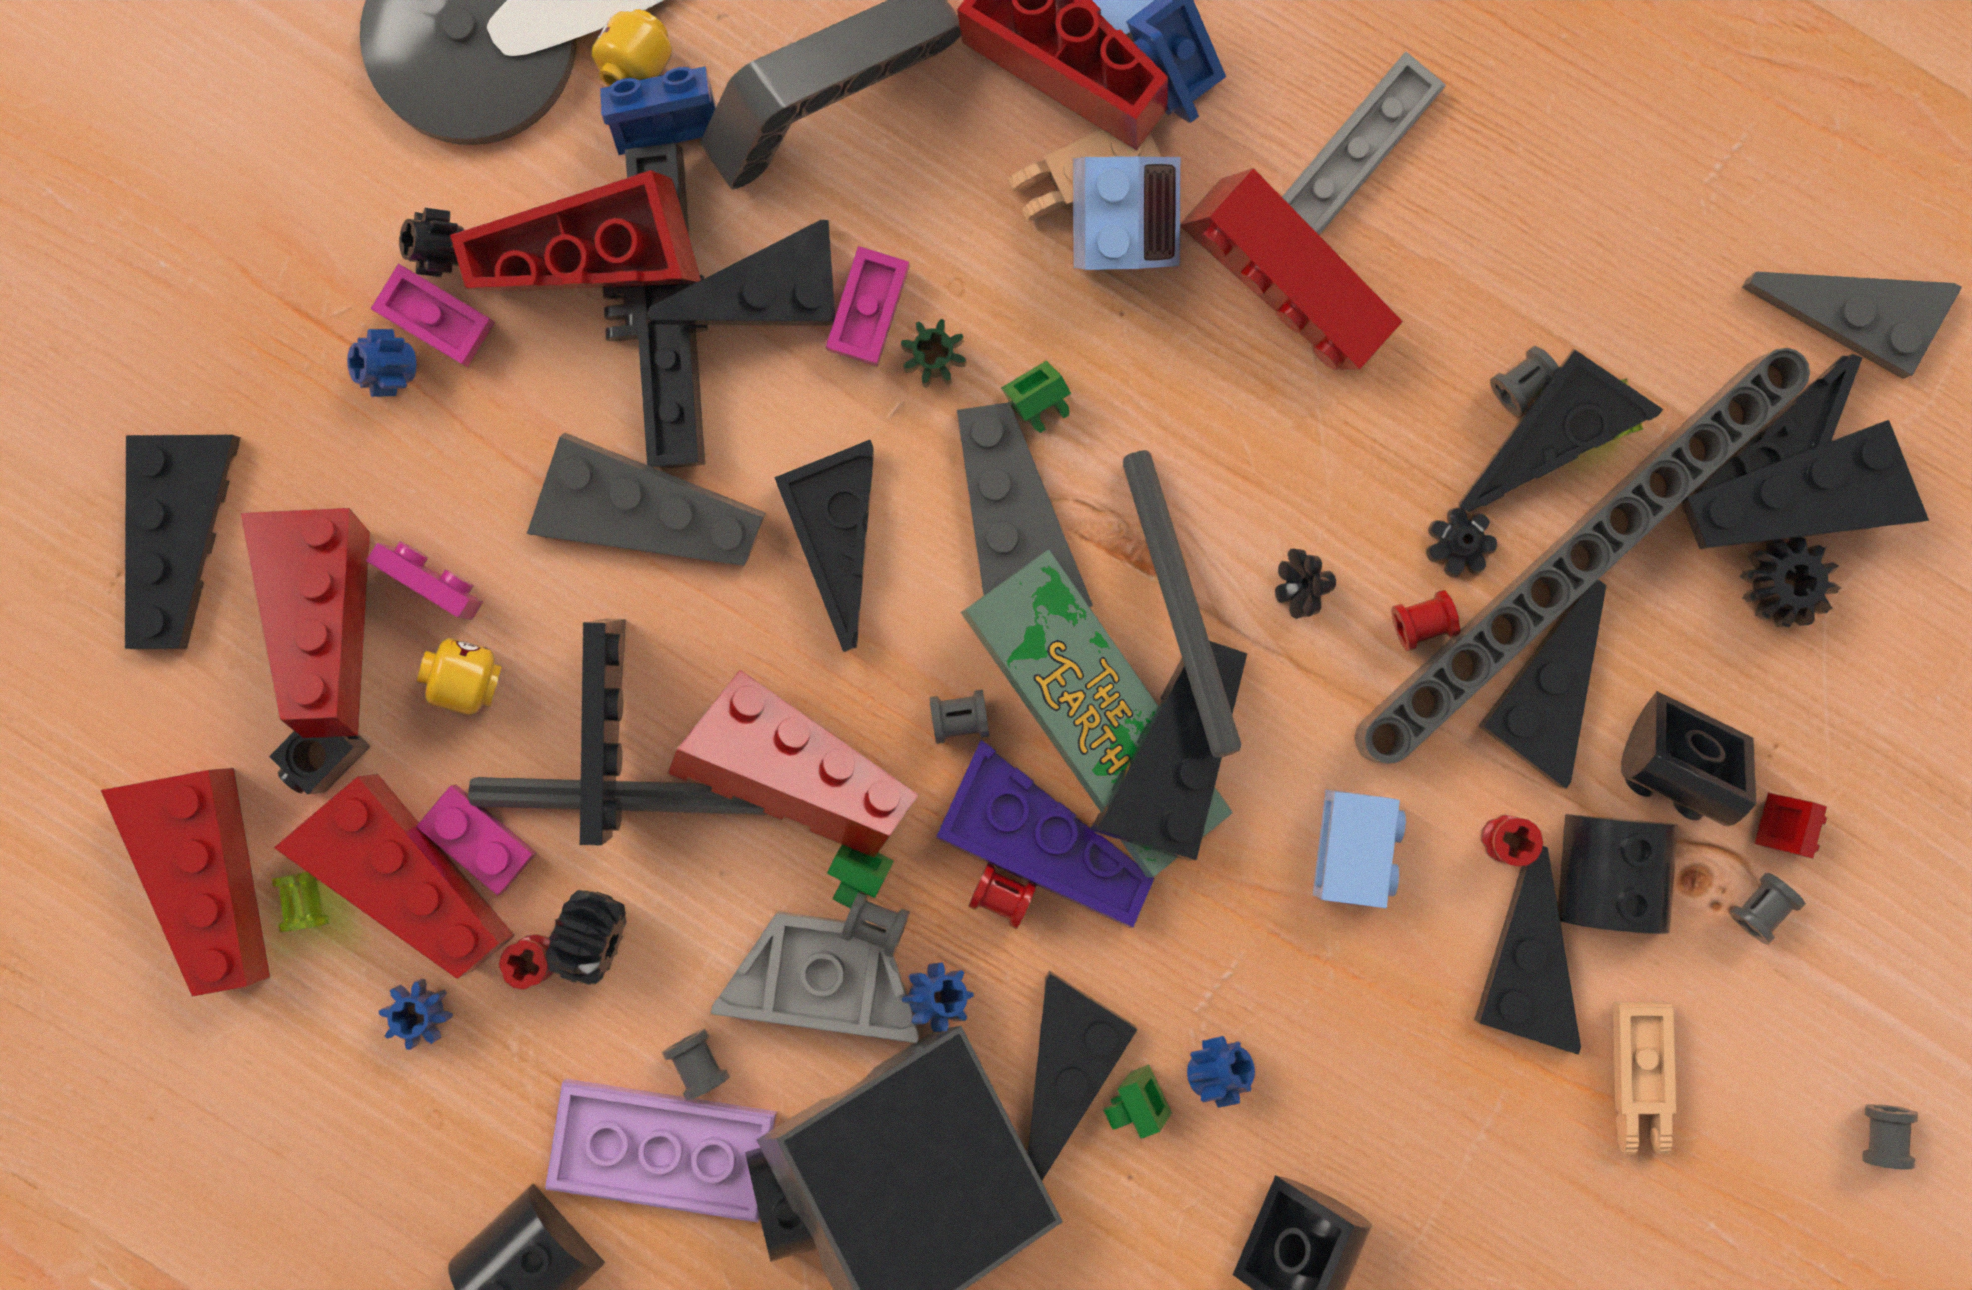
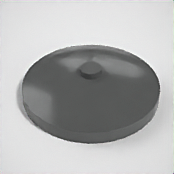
M366 0L360 22V46L367 74L382 100L403 121L419 132L434 139L462 145L488 144L501 141L526 130L541 119L556 103L569 80L575 59L576 39L527 55L513 57L504 55L493 43L487 30V25L490 18L507 0Z

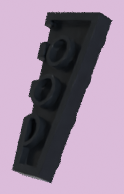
M1889 420L1874 424L1689 495L1681 502L1699 549L1929 521Z
M233 434L126 435L125 649H187L204 584L200 579L207 553H212L216 533H213L219 504L220 502H225L230 482L226 480L231 457L237 454L241 437Z
M599 619L583 622L580 845H603L613 837V831H619L621 825L622 804L620 798H615L616 776H620L623 762L622 745L618 741L619 725L624 705L622 677L626 619Z
M1209 641L1233 714L1247 653ZM1181 658L1160 697L1162 702L1151 723L1145 725L1137 740L1139 745L1126 769L1121 770L1111 789L1114 791L1104 811L1098 813L1090 830L1187 861H1194L1198 857L1222 757H1214L1211 753L1185 665Z

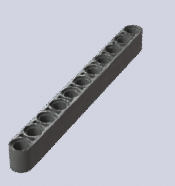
M1790 348L1776 349L1754 359L1741 369L1461 629L1460 635L1452 637L1362 720L1355 733V743L1360 754L1368 760L1387 764L1397 763L1406 758L1804 389L1810 376L1809 363L1804 355ZM1769 365L1774 366L1781 373L1782 384L1780 388L1774 386L1768 378ZM1730 401H1735L1743 410L1744 417L1741 425L1734 422L1729 415L1728 407ZM1692 436L1697 437L1704 445L1705 455L1702 461H1698L1690 453L1689 442ZM1653 472L1660 474L1666 481L1667 488L1663 498L1655 495L1650 488L1649 481ZM1614 508L1622 510L1627 517L1628 526L1624 534H1619L1611 526L1610 515ZM1575 543L1585 547L1589 554V563L1584 571L1577 569L1571 561L1570 554ZM1537 579L1545 582L1550 589V600L1544 608L1538 606L1531 596L1532 585ZM1498 615L1505 617L1511 624V637L1505 644L1496 641L1491 631L1492 622ZM1460 651L1469 655L1473 663L1472 673L1464 681L1455 676L1451 665L1454 656ZM1421 687L1429 690L1434 698L1433 710L1425 717H1420L1416 714L1412 706L1413 695ZM1385 723L1394 731L1395 743L1390 751L1381 754L1373 746L1372 736L1375 729Z

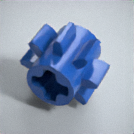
M368 329L367 338H358V343H353L349 348L347 364L350 377L355 383L360 384L361 388H369L371 397L396 396L397 388H406V383L411 382L415 377L417 367L415 352L412 346L405 342L404 338H395L393 329Z
M933 963L928 965V976L923 973H913L908 976L913 985L909 995L902 998V1002L909 1004L915 1013L911 1021L914 1025L925 1024L931 1019L933 1032L948 1030V1019L954 1022L966 1021L967 1016L963 1010L967 1004V999L974 997V993L967 991L961 981L964 976L962 970L951 971L945 975L943 963ZM935 992L941 993V1003H935Z
M426 979L414 982L411 987V994L402 985L391 989V997L396 1002L379 1010L378 1013L383 1017H387L390 1029L385 1034L386 1039L395 1035L405 1039L406 1050H411L419 1044L421 1034L431 1044L439 1040L441 1033L436 1025L446 1022L453 1017L452 1013L443 1011L441 1000L447 992L442 990L434 993L426 990ZM414 1004L415 1012L424 1015V1021L418 1024L416 1015L408 1014V1007Z
M1224 1036L1203 1040V1050L1191 1052V1060L1187 1067V1077L1192 1090L1201 1096L1202 1102L1215 1100L1218 1108L1239 1104V1094L1251 1091V1084L1255 1077V1067L1250 1054L1241 1047L1239 1041L1227 1044Z

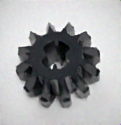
M1804 537L1790 538L1787 543L1782 539L1770 540L1766 544V552L1762 550L1754 551L1748 556L1756 570L1743 571L1742 575H1740L1746 582L1753 583V590L1747 591L1742 599L1746 602L1759 600L1760 603L1755 616L1759 619H1769L1773 616L1777 627H1790L1794 621L1799 626L1810 625L1815 621V613H1828L1830 609H1833L1825 594L1838 593L1841 589L1835 582L1828 581V574L1834 573L1839 565L1834 562L1822 564L1821 561L1826 547L1814 545L1808 548L1806 538ZM1785 577L1795 581V587L1785 583Z
M577 890L572 894L569 901L563 904L562 912L559 918L555 919L554 930L549 936L550 945L546 951L549 971L559 974L560 978L573 983L580 982L590 985L596 984L603 979L605 972L610 970L612 960L618 954V947L623 939L622 933L627 923L624 904L613 900L612 896L598 891Z

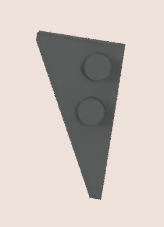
M1757 271L1748 277L1742 286L1743 289L1902 379L1914 374L1962 288L1956 283Z

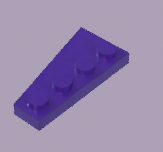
M981 739L937 833L936 839L1128 928H1133L1154 881V877H1146L1137 863L1102 835L1091 831L1087 825L1076 817L1077 815L1062 803L1055 801L1035 785L1032 779L1018 768L1015 769Z

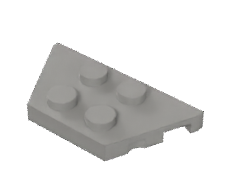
M780 911L772 918L761 934V937L712 1005L711 1014L911 1043H917L919 1036L917 1025L911 1022L914 1016L909 1004L902 1002V998L907 996L894 956L893 958L886 956L883 948L855 937L850 941L842 939L841 935L846 922L844 920Z

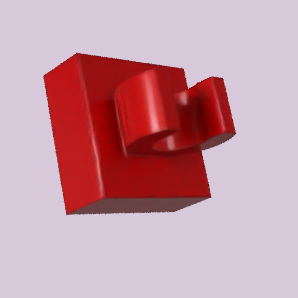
M1768 793L1754 844L1813 859L1814 854L1819 851L1820 845L1817 843L1822 824L1825 825L1827 821L1825 816L1827 806Z

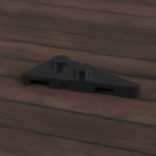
M819 220L651 305L646 313V325H831L835 319L829 220Z
M1573 348L1458 504L1467 512L1480 506H1486L1518 486L1534 478L1538 479L1573 461L1578 455L1613 440V437L1646 420L1654 419L1659 416L1663 408Z
M1851 354L1848 356L1843 355L1837 359L1695 490L1694 494L1832 441L1862 357Z
M871 440L774 477L843 652L857 648L874 460V447Z
M1599 579L1565 610L1479 724L1481 729L1559 788L1564 789L1569 786L1572 780L1607 586Z
M1543 846L1537 860L1529 865L1521 866L1474 1020L1480 1024L1579 1055L1581 1044L1548 847Z
M1051 971L1045 977L1030 1138L1027 1151L1041 1181H1043L1138 1030L1134 1024Z

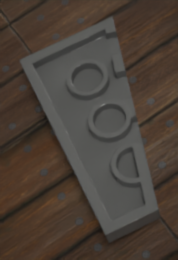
M1010 402L957 410L983 596L1040 554L1050 550L1089 607H1092L1093 604Z
M564 433L558 439L527 534L745 566L766 513Z

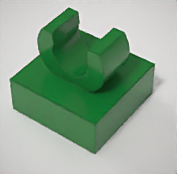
M1047 361L1001 387L1013 409L1024 421H1028L1040 433L1046 430L1040 419V414L1043 410L1053 405L1063 418L1068 417L1070 414L1069 406L1063 398L1070 395L1071 392L1062 375Z
M841 845L827 871V874L841 881L832 900L851 909L858 892L862 891L875 898L894 860L879 852L874 858Z
M1148 1064L1131 1071L1117 1089L1120 1095L1110 1100L1112 1105L1103 1110L1112 1130L1133 1122L1141 1139L1160 1132L1172 1114Z

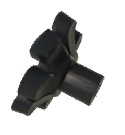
M1450 509L1447 513L1449 523L1434 520L1428 528V533L1438 539V543L1432 544L1426 549L1427 557L1431 562L1446 559L1444 571L1450 577H1459L1465 565L1472 574H1479L1486 567V561L1482 554L1494 553L1497 548L1496 538L1484 534L1490 521L1485 515L1480 513L1474 515L1471 520H1468L1463 509ZM1463 537L1467 538L1468 544L1463 541Z
M1292 548L1288 551L1287 555L1289 561H1281L1279 564L1278 574L1282 579L1286 580V583L1280 584L1275 588V596L1279 603L1291 601L1289 611L1293 618L1310 617L1320 612L1322 609L1321 596L1335 589L1336 578L1331 571L1321 572L1322 561L1319 556H1307L1305 550Z

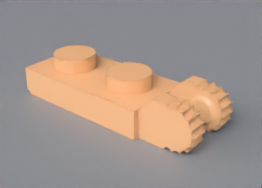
M1100 129L1044 156L1043 161L1035 162L1017 171L1007 181L1012 191L1017 192L1018 190H1025L1048 177L1051 178L1057 191L1049 192L1031 200L1022 209L1026 220L1032 221L1063 206L1065 209L1073 206V158L1162 156L1150 133L1136 151Z
M1666 1001L1613 1002L1615 1110L1618 1111L1616 1117L1618 1147L1622 1154H1636L1639 1148L1638 1114H1651L1649 1123L1651 1130L1650 1141L1653 1151L1656 1154H1670L1673 1147L1672 1114H1676L1673 1004Z

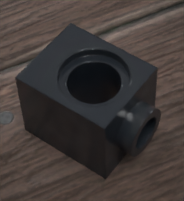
M293 731L269 757L281 768L277 772L278 776L288 787L302 794L305 792L309 795L327 792L370 748V745L359 734L358 736L302 738ZM315 741L323 746L326 754L325 762L319 769L314 768L308 758L309 748Z

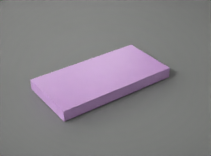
M565 1079L561 1086L545 1189L759 1222L760 1216L745 1152L760 1148L756 1139L774 1129L777 1111L701 1099L686 1101L685 1097Z

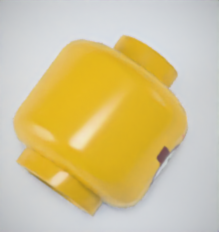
M641 9L620 11L614 14L592 47V58L600 70L598 75L608 87L614 82L625 78L642 80L660 76L669 62L672 53L666 27L655 16Z
M447 638L440 643L436 653L425 651L416 682L427 685L425 697L430 705L465 715H474L480 710L482 705L491 706L502 666L494 664L495 657L490 649L457 639Z

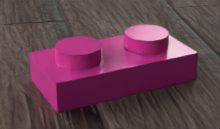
M861 246L857 247L826 344L827 351L878 367L910 268L908 261Z
M399 263L371 307V310L465 367L469 366L495 323L487 316Z
M399 541L396 548L377 542L366 560L368 563L454 616L473 620L483 604V601L470 594L474 586L473 584L447 569L444 570L441 576L424 566L428 559L426 555L402 541Z
M450 785L416 826L497 896L506 891L537 854L535 850L484 807L472 806L469 803L468 794L458 785Z

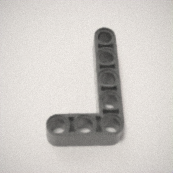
M887 0L748 63L738 70L727 83L702 136L700 145L731 189H738L751 183L767 169L793 122L944 51L961 36L958 15L947 0Z

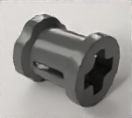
M1534 346L1526 352V359L1505 375L1498 373L1492 377L1490 385L1502 405L1509 412L1519 417L1528 410L1527 404L1540 394L1559 366L1545 350Z
M976 690L971 697L943 701L938 696L930 697L936 744L945 743L946 737L979 733L981 738L990 737L983 690Z
M1765 873L1760 878L1762 885L1742 907L1734 906L1729 914L1750 935L1769 945L1775 938L1772 932L1792 910H1801L1806 903L1784 881L1771 873Z
M858 892L845 922L841 938L850 941L853 937L883 948L885 955L893 958L910 911L901 909L898 913L868 902L867 895Z
M706 1029L685 1037L662 1052L665 1060H672L686 1087L683 1093L686 1101L709 1092L730 1078L727 1070H720L706 1043L709 1037Z
M1865 1105V1115L1870 1118L1869 1149L1863 1151L1862 1161L1884 1168L1914 1169L1915 1158L1910 1156L1911 1123L1918 1121V1113L1897 1106Z

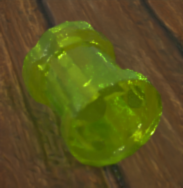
M308 872L271 878L273 887L279 888L283 921L278 924L279 932L307 929L330 923L329 916L322 913L318 879Z

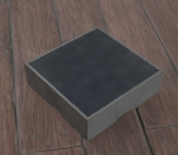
M962 1026L950 1027L947 1031L928 1034L917 1043L910 1045L874 1067L862 1081L841 1094L818 1101L756 1139L789 1205L812 1235L820 1255L823 1271L833 1290H965L1063 1222Z

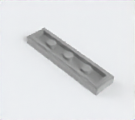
M1405 51L1285 192L1282 198L1320 235L1442 92L1446 84Z

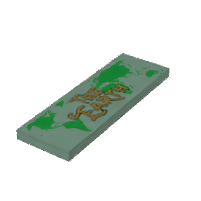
M1047 550L960 613L1102 813L1114 792L1111 790L1121 770L1126 769L1139 745L1137 740L1145 725L1151 723L1159 706L1050 550ZM1214 788L1202 838L1233 813L1216 788ZM1121 840L1146 877L1156 876L1177 859V857Z

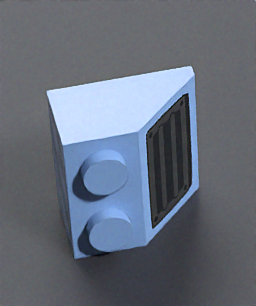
M1181 157L1073 158L1074 268L1106 270L1180 266Z

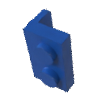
M1154 0L1127 20L1126 23L1135 40L1134 43L1168 77V106L1165 113L1167 115L1175 113L1188 123H1191L1199 117L1193 101L1223 80L1226 74L1194 0Z
M706 66L695 69L677 67L661 76L642 80L625 78L614 82L609 87L600 88L601 115L604 124L610 127L618 155L625 154V149L679 143L702 138L717 107Z

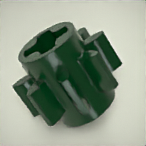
M943 319L939 320L936 329L927 330L918 321L916 323L918 336L914 342L911 340L901 341L902 349L914 355V358L908 360L903 365L904 371L912 373L918 369L922 373V384L925 388L930 384L931 378L942 377L947 385L952 384L949 372L952 366H966V358L955 354L953 350L964 342L963 335L955 334L949 337L945 333V320ZM933 343H940L942 345V353L947 357H937L934 365L927 364L925 353L921 349L930 350Z

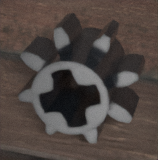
M425 207L423 213L415 212L414 219H406L404 221L399 236L400 253L405 260L416 262V274L442 277L443 272H452V265L459 266L450 235L464 231V228L459 226L458 223L450 222V211Z

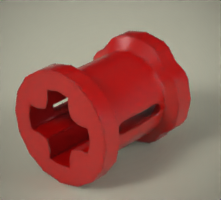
M1446 590L1435 592L1434 599L1406 608L1402 604L1392 606L1393 624L1400 643L1406 651L1414 650L1417 648L1418 642L1447 634L1449 637L1460 635L1459 616L1454 602Z
M1500 815L1495 819L1487 821L1482 829L1481 842L1485 847L1486 854L1495 861L1521 867L1537 860L1542 852V833L1537 825L1528 819ZM1506 832L1513 833L1516 838L1520 839L1517 849L1503 842Z
M987 863L968 907L976 910L981 906L1009 919V926L1018 929L1037 885L1028 882L1024 886L996 873L995 866Z
M539 934L527 935L517 943L506 947L499 961V968L503 974L504 981L513 988L524 990L530 986L538 985L552 976L554 972L549 971L546 956L550 939ZM531 950L534 952L532 962L539 967L528 972L525 970L527 961L520 956Z

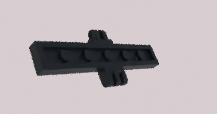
M677 143L625 149L627 178L653 170L673 179L689 235L683 148ZM700 275L701 280L705 279V276ZM693 284L603 288L604 299L624 300V304L604 307V317L606 320L625 319L624 326H613L605 329L606 340L625 341L638 339L647 465L655 469L705 465L696 332L707 331L708 325H646V313L651 305Z

